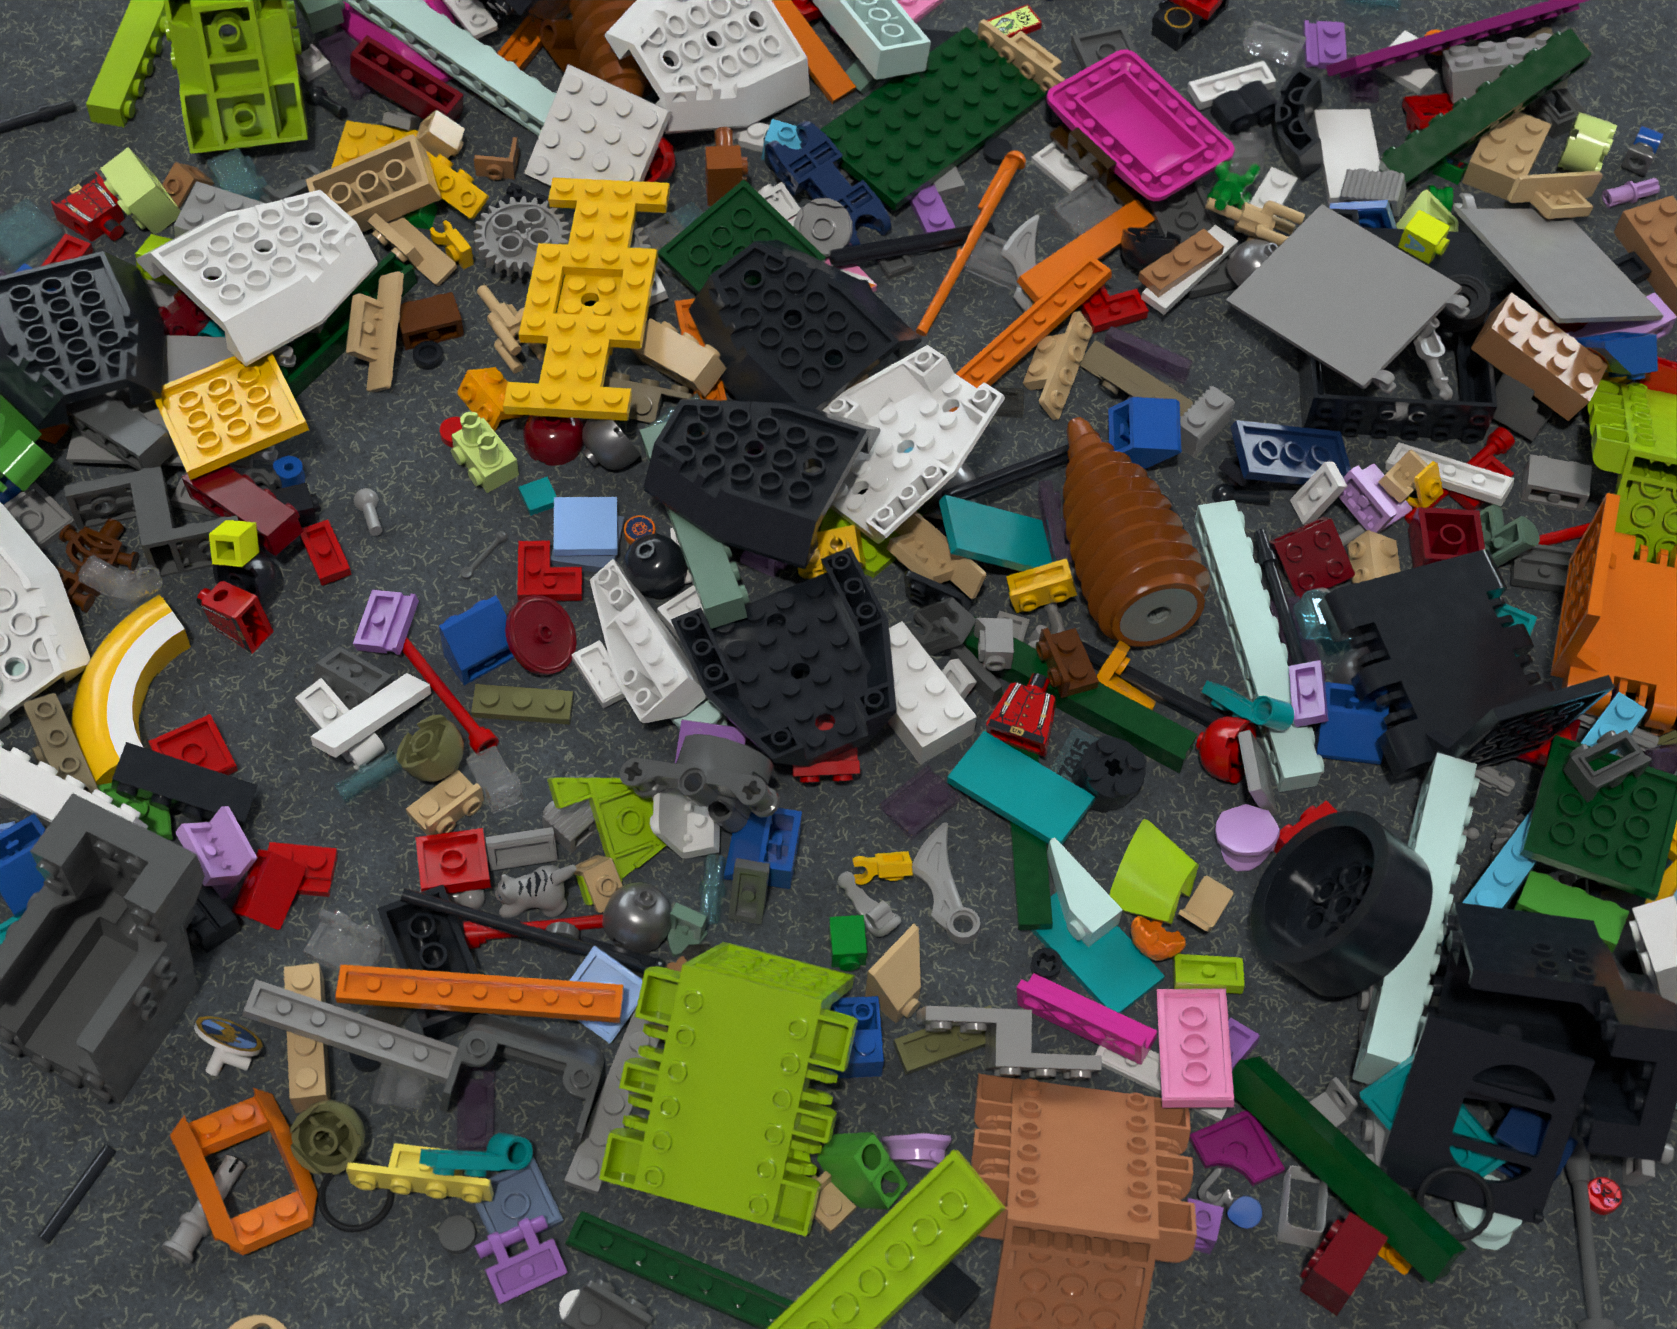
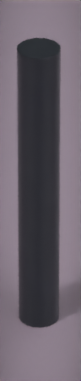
M106 1144L103 1145L37 1235L40 1239L48 1244L51 1243L116 1153L114 1149Z

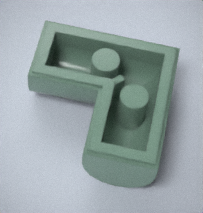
M1492 504L1480 511L1485 549L1490 550L1497 567L1539 544L1540 536L1538 530L1527 518L1520 516L1505 525L1503 511L1499 506Z

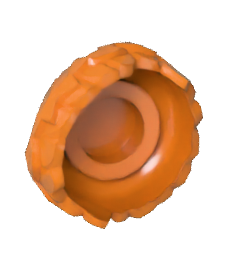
M1137 916L1131 923L1130 932L1134 945L1144 956L1160 961L1177 955L1185 948V937L1179 931L1168 932L1161 927L1163 922L1157 920L1150 922L1145 917Z

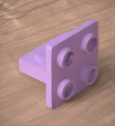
M222 806L210 822L181 824L175 832L183 848L197 854L205 875L203 885L212 886L222 899L228 896L257 859L255 852L229 806Z

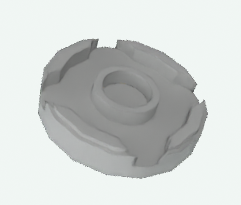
M817 198L810 201V203L798 211L794 221V227L826 258H829V253L832 249L847 247L853 234V222L848 211L839 202L829 198Z

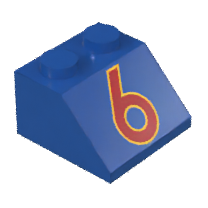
M1619 331L1575 338L1577 342L1598 355L1608 364L1605 371L1608 372V377L1626 376V379L1645 378V373L1658 371L1656 334Z

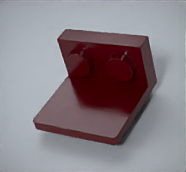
M1321 517L1269 541L1271 548L1275 549L1298 600L1310 597L1312 591L1317 588L1327 589L1355 576L1332 518Z

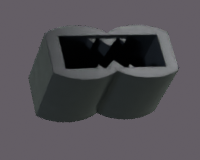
M1256 80L1243 85L1238 90L1227 91L1214 98L1210 114L1228 137L1236 133L1237 135H1243L1251 127L1271 123L1275 118V105L1278 102L1263 82Z

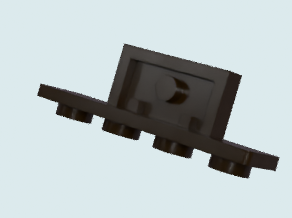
M1063 123L1050 132V139L1123 207L1142 197L1140 193L1114 173L1117 163L1078 127L1071 131Z

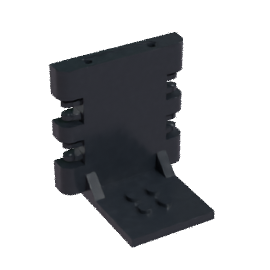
M1489 549L1340 587L1326 594L1317 604L1334 643L1353 638L1349 641L1352 649L1368 647L1370 653L1364 654L1357 659L1360 667L1366 668L1360 670L1351 679L1360 702L1378 697L1375 701L1379 708L1394 705L1397 711L1383 718L1386 726H1396L1385 731L1377 739L1395 779L1424 771L1426 776L1437 753L1477 764V769L1538 751L1615 687L1609 675L1555 690L1552 682L1534 685L1541 681L1538 672L1524 675L1521 668H1525L1533 663L1530 654L1527 653L1534 648V644L1523 623L1512 625L1515 623L1512 615L1497 618L1495 611L1506 606L1504 598L1500 596L1507 590V586Z

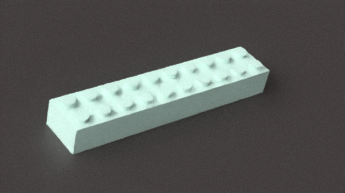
M1437 753L1422 783L1407 846L1422 857L1429 868L1433 885L1431 909L1423 931L1407 956L1387 976L1374 984L1352 1077L1353 1080L1371 1085L1416 1051L1417 1047H1414L1417 1036L1420 1037L1426 1017L1422 1016L1424 1005L1427 1006L1429 1004L1433 991V985L1429 984L1431 974L1434 975L1436 973L1440 960V955L1435 953L1438 944H1442L1445 936L1443 934L1442 922L1444 915L1449 913L1454 895L1449 892L1451 884L1454 885L1456 883L1460 870V865L1456 864L1458 855L1462 854L1467 836L1462 834L1464 826L1469 825L1473 812V807L1469 806L1471 797H1475L1480 779L1474 777L1477 767L1475 763Z

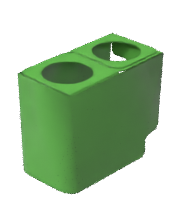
M873 1132L834 1134L830 1142L825 1144L821 1149V1153L818 1154V1162L823 1170L832 1176V1184L860 1208L889 1209L908 1185ZM882 1176L891 1183H899V1186L893 1193L884 1194L882 1192Z

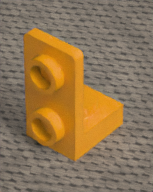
M1120 640L1096 676L1103 685L1152 710L1156 703L1155 700L1114 674L1121 675L1131 660L1126 656L1130 646Z

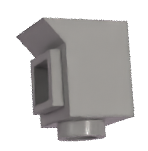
M976 618L974 635L978 638V661H983V668L992 671L1011 669L1014 653L1013 619Z

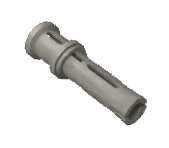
M225 1155L223 1162L213 1176L222 1200L225 1199L233 1184L246 1167L239 1160L229 1172V1169L236 1160L235 1157ZM199 1200L191 1212L182 1214L179 1219L181 1224L170 1241H165L162 1245L163 1250L167 1254L187 1264L193 1260L192 1253L201 1238L207 1237L210 1233V1227Z

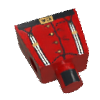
M97 172L51 201L56 219L60 223L89 241L93 242L103 234H106L111 240H117L124 233V227L120 223L125 218L122 208L117 203L118 199L108 190L103 183L104 180Z
M225 581L219 582L212 590L204 588L199 592L196 600L197 604L203 608L212 628L251 654L274 632L256 595Z
M1033 673L1027 686L1011 683L987 720L986 732L1006 744L1045 757L1056 709L1055 696L1045 693L1050 680L1044 675Z

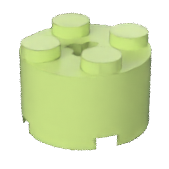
M1579 112L1567 138L1565 148L1562 151L1558 167L1572 172L1600 171L1604 156H1607L1612 145V138L1617 125Z

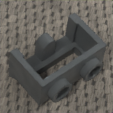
M1568 88L1550 90L1524 108L1534 118L1552 124L1548 132L1551 139L1570 132L1579 112L1586 113V109ZM1551 92L1557 98L1554 106L1545 96Z
M1627 729L1618 734L1611 730L1597 740L1598 744L1590 748L1583 744L1569 754L1570 760L1563 770L1586 802L1593 800L1599 789L1607 784L1611 788L1617 787L1631 772L1636 777L1641 776L1652 761L1649 756L1644 754ZM1618 749L1623 758L1595 772L1588 764Z

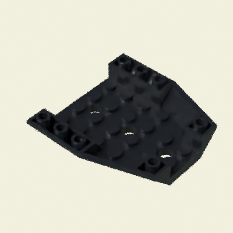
M780 240L754 241L709 276L689 308V313L704 345L712 346L721 354L719 359L727 368L720 376L725 389L739 401L791 402L822 410L893 353L900 359L922 341L861 280ZM750 276H756L761 281L759 284L752 286L746 284L745 279ZM795 315L801 319V322L796 325H789L785 322V319L788 316ZM831 355H837L842 359V362L838 365H830L825 360Z
M105 251L0 276V394L37 430L68 423L66 404L117 390H125L131 405L162 398L165 325L138 267ZM51 288H57V289H58V290H56V291H51V292H50V291H47L48 289H51ZM67 328H74V329H75V330H73V331H68V332H67V331H63V330H65V329H67ZM91 368L93 370L87 373L80 372L83 369Z
M681 399L654 443L643 488L649 495L717 542L806 569L818 547L817 529L859 452L869 454L881 429L798 403ZM697 431H701L704 433L700 437L690 436V434L696 433ZM754 449H760L762 451L757 455H750L747 453ZM812 467H818L821 469L816 473H809L805 471L806 469H810Z
M851 547L822 558L824 574L745 605L747 618L711 629L700 607L671 619L706 698L774 763L810 767L866 744L897 712L889 621ZM777 620L785 622V625L778 630L768 627L771 622ZM798 670L810 672L804 679L792 677ZM824 720H830L835 723L829 730L817 728L818 724Z

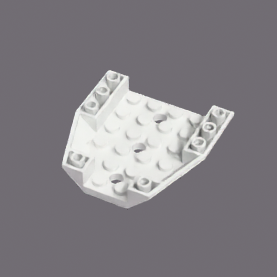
M636 0L604 35L619 60L631 54L633 55L660 98L656 105L672 112L665 128L666 134L716 130L720 127H728L730 129L745 128L810 96L808 57L772 0ZM749 17L755 18L759 23V27L752 25ZM706 36L714 38L717 46L709 44ZM663 56L670 57L674 62V66L667 65L663 60Z
M321 190L224 213L136 258L137 263L154 279L165 274L225 331L227 349L245 366L323 324L377 266V260L357 222ZM313 222L318 225H309L308 223ZM259 249L270 250L268 252H258ZM209 276H212V277H216V278H218V279L208 280V279H206V278L209 277Z
M928 345L844 391L822 411L880 428L881 432L869 454L859 452L830 508L852 525H855L877 544H880L956 475L1004 401V395L985 382L978 388L974 387L953 372L944 355ZM954 407H958V409L954 412L949 411ZM913 448L909 453H903L906 449ZM812 467L810 469H806L805 471L809 473H816L821 469L818 467ZM868 489L864 494H858L861 490Z
M0 502L1 730L11 723L9 717L11 713L60 678L65 683L69 682L85 670L91 658L58 570ZM13 661H19L25 665V670L18 676H11L6 672L7 665Z

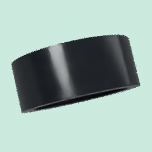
M1342 811L1324 816L1295 834L1280 849L1265 870L1256 889L1251 908V931L1254 941L1263 954L1320 995L1339 997L1360 992L1379 982L1394 970L1418 940L1428 919L1432 903L1433 885L1429 868L1422 857L1368 814L1358 811Z

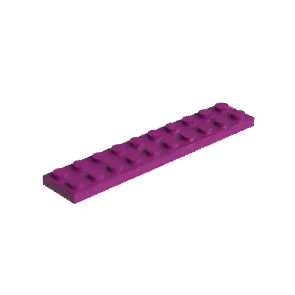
M1549 0L1326 65L1328 77L1339 74L1340 79L1579 10V3L1589 0Z

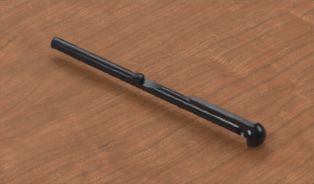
M404 888L400 899L402 902L583 956H587L593 946H596L627 969L643 974L645 969L649 967L667 968L665 961L660 957H651L585 936L581 940L522 924V921L519 919L504 918Z

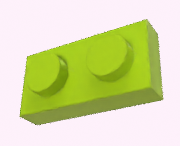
M1177 954L1173 957L1174 989L1226 988V993L1243 994L1245 987L1243 958Z

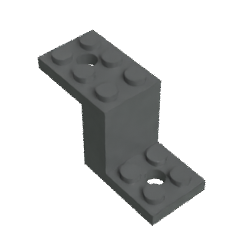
M161 466L143 468L139 471L120 475L113 474L91 481H79L75 484L64 486L65 496L78 530L83 527L90 528L104 525L109 518L115 519L118 522L137 518L142 549L153 579L212 567L209 533L225 520L239 521L237 515L231 517L224 516L212 521L197 524L189 523L177 528L170 493Z

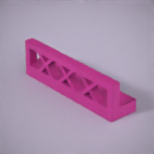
M1033 973L1028 982L1021 979L1016 987L1018 1006L1026 1010H1032L1033 1014L1142 1065L1157 1038V1030Z

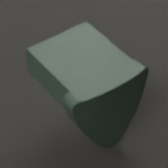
M859 59L845 72L856 88L863 94L867 93L880 80H875Z
M675 903L670 913L671 928L667 934V942L671 955L678 957L695 949L707 937V930H705L707 916Z

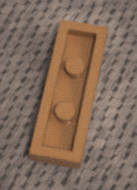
M1203 228L1175 247L1172 252L1165 254L1141 270L1138 280L1159 298L1223 253L1224 246Z

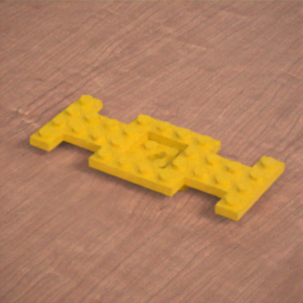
M553 177L548 197L549 207L574 208L575 214L568 244L538 243L519 330V339L521 343L547 344L539 384L508 382L503 403L505 414L628 421L632 401L631 389L603 387L609 355H612L614 347L641 349L658 253L657 249L630 248L637 212H667L670 195L669 183ZM587 301H596L593 306L583 305Z

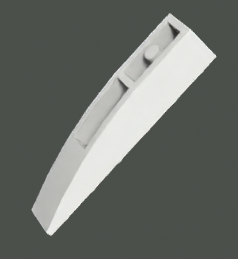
M612 559L590 579L614 679L642 723L686 716L706 698L688 658L641 592L626 577L620 565Z

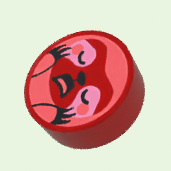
M1597 1177L1588 1184L1591 1211L1600 1215H1608L1619 1207L1622 1201V1192L1613 1180L1606 1177Z

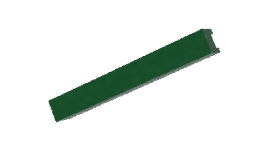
M390 252L328 317L320 334L305 333L290 346L293 349V354L296 356L295 365L293 367L278 366L295 399L346 351L353 295L361 293L377 300L380 276L398 271L404 274L402 298L418 283L413 265L409 263L406 266L396 259L394 253Z
M974 624L963 644L978 659V638L974 635ZM1014 637L1011 669L989 670L993 675L1010 684L1018 683L1024 686L1028 685L1033 673H1038L1048 678V666L1045 660H1040L1037 650ZM1049 682L1045 693L1055 696L1057 709L1106 735L1127 741L1145 756L1179 774L1181 773L1185 761L1194 748L1192 745L1198 734L1100 682L1096 689L1064 698L1060 697L1057 687L1053 688Z
M1257 1056L1245 1060L1240 1059L1232 1071L1234 1097L1366 1223L1387 1236L1386 1242L1426 1280L1433 1284L1436 1280L1447 1276L1451 1271L1450 1267L1458 1256L1464 1254L1466 1248L1263 1058Z

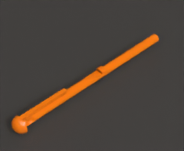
M1014 150L1006 154L978 205V210L982 211L968 234L962 250L958 248L954 262L916 329L917 334L924 337L927 335L1017 169L1025 167L1026 158L1020 151Z

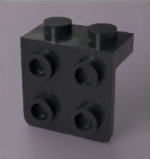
M907 570L904 575L906 597L918 607L923 608L953 597L962 607L969 611L974 601L951 580L938 583L910 570Z

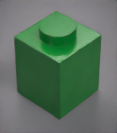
M864 915L829 917L828 932L831 967H839L843 971H854L860 966H865L867 947Z

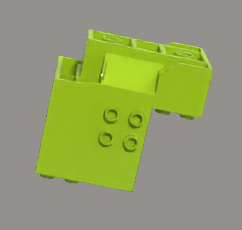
M164 0L166 10L165 32L167 41H172L171 62L173 70L177 69L182 115L190 154L308 139L307 118L297 66V55H302L299 28L295 29L297 26V15L294 0ZM230 24L236 28V31L233 34H225L220 30V27Z

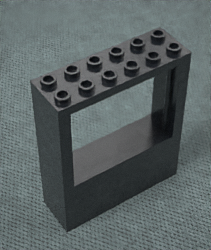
M1362 227L1445 277L1467 274L1478 278L1484 283L1479 237L1475 233L1449 231L1446 238L1450 242L1445 252L1441 256L1436 254L1428 264L1398 247L1404 229ZM1486 315L1484 321L1477 328L1468 332L1450 331L1440 324L1435 329V332L1455 333L1462 401L1324 395L1322 363L1297 348L1302 427L1339 431L1346 437H1353L1359 434L1372 435L1375 438L1399 436L1406 440H1413L1419 437L1432 438L1435 441H1445L1448 439H1459L1467 443L1483 441L1498 407L1494 369L1490 362L1473 351L1471 347L1488 319V315Z

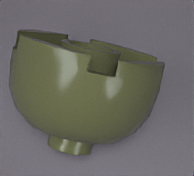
M441 714L431 715L416 724L420 729L413 736L409 732L404 736L396 755L397 762L402 765L401 767L407 773L425 782H435L454 773L459 768L464 752L463 739L456 726Z
M334 1100L314 1103L297 1116L290 1129L293 1142L290 1145L292 1154L301 1166L311 1173L319 1175L322 1172L332 1173L331 1175L341 1173L347 1168L349 1162L354 1163L364 1145L365 1131L362 1120L354 1109L343 1102Z

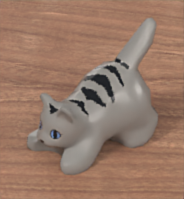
M553 865L541 866L531 874L518 878H511L506 874H502L498 888L495 891L497 900L504 903L499 909L500 915L504 918L515 917L531 908H539L544 915L549 917L560 915L567 907V900L564 898V881L573 876L577 870L576 866L569 865L561 869Z

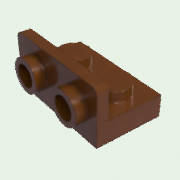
M1048 627L1041 629L1039 641L1036 642L1037 654L1041 661L1045 660L1048 666L1047 674L1050 684L1053 688L1057 687L1060 697L1064 698L1098 688L1099 680L1076 628L1052 635Z

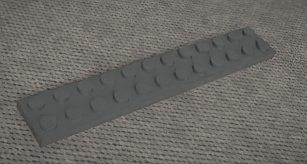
M1124 24L1075 34L1071 38V45L1083 70L1119 50L1127 49L1139 56ZM1199 180L1161 201H1151L1142 196L1149 213L1155 219L1154 223L1158 232L1164 234L1165 237H1167V231L1173 232L1181 236V243H1183L1203 228L1207 232L1214 225L1221 228L1215 213L1205 209L1207 196ZM1226 256L1187 293L1189 299L1239 287L1229 275L1226 267V262L1230 257Z

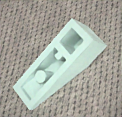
M1054 837L1049 841L1047 860L1065 922L1071 935L1077 940H1082L1089 947L1119 924L1123 909Z

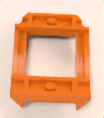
M253 1088L254 1097L188 1123L185 1116H183L170 1134V1139L178 1151L180 1160L195 1190L214 1240H221L229 1244L231 1250L241 1255L248 1254L311 1227L314 1221V1208L318 1197L309 1171L301 1166L292 1154L290 1146L293 1144L292 1133L290 1134V1128L271 1093ZM270 1131L290 1174L296 1192L230 1219L204 1157Z

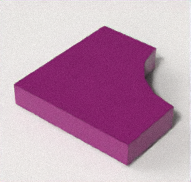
M1244 1110L1191 1133L1189 1136V1140L1204 1168L1215 1166L1232 1168L1244 1175L1252 1186L1280 1175L1285 1171L1260 1122L1249 1110Z

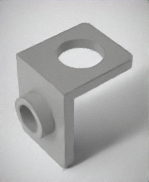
M1337 1077L1330 1081L1325 1092L1310 1101L1335 1127L1349 1120L1358 1106L1357 1101ZM1337 1091L1343 1096L1346 1104L1340 1099Z

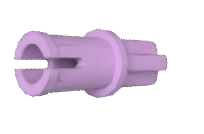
M1656 178L1638 183L1627 181L1620 187L1604 190L1602 192V200L1607 208L1628 202L1634 204L1638 198L1658 193L1660 191L1659 181Z

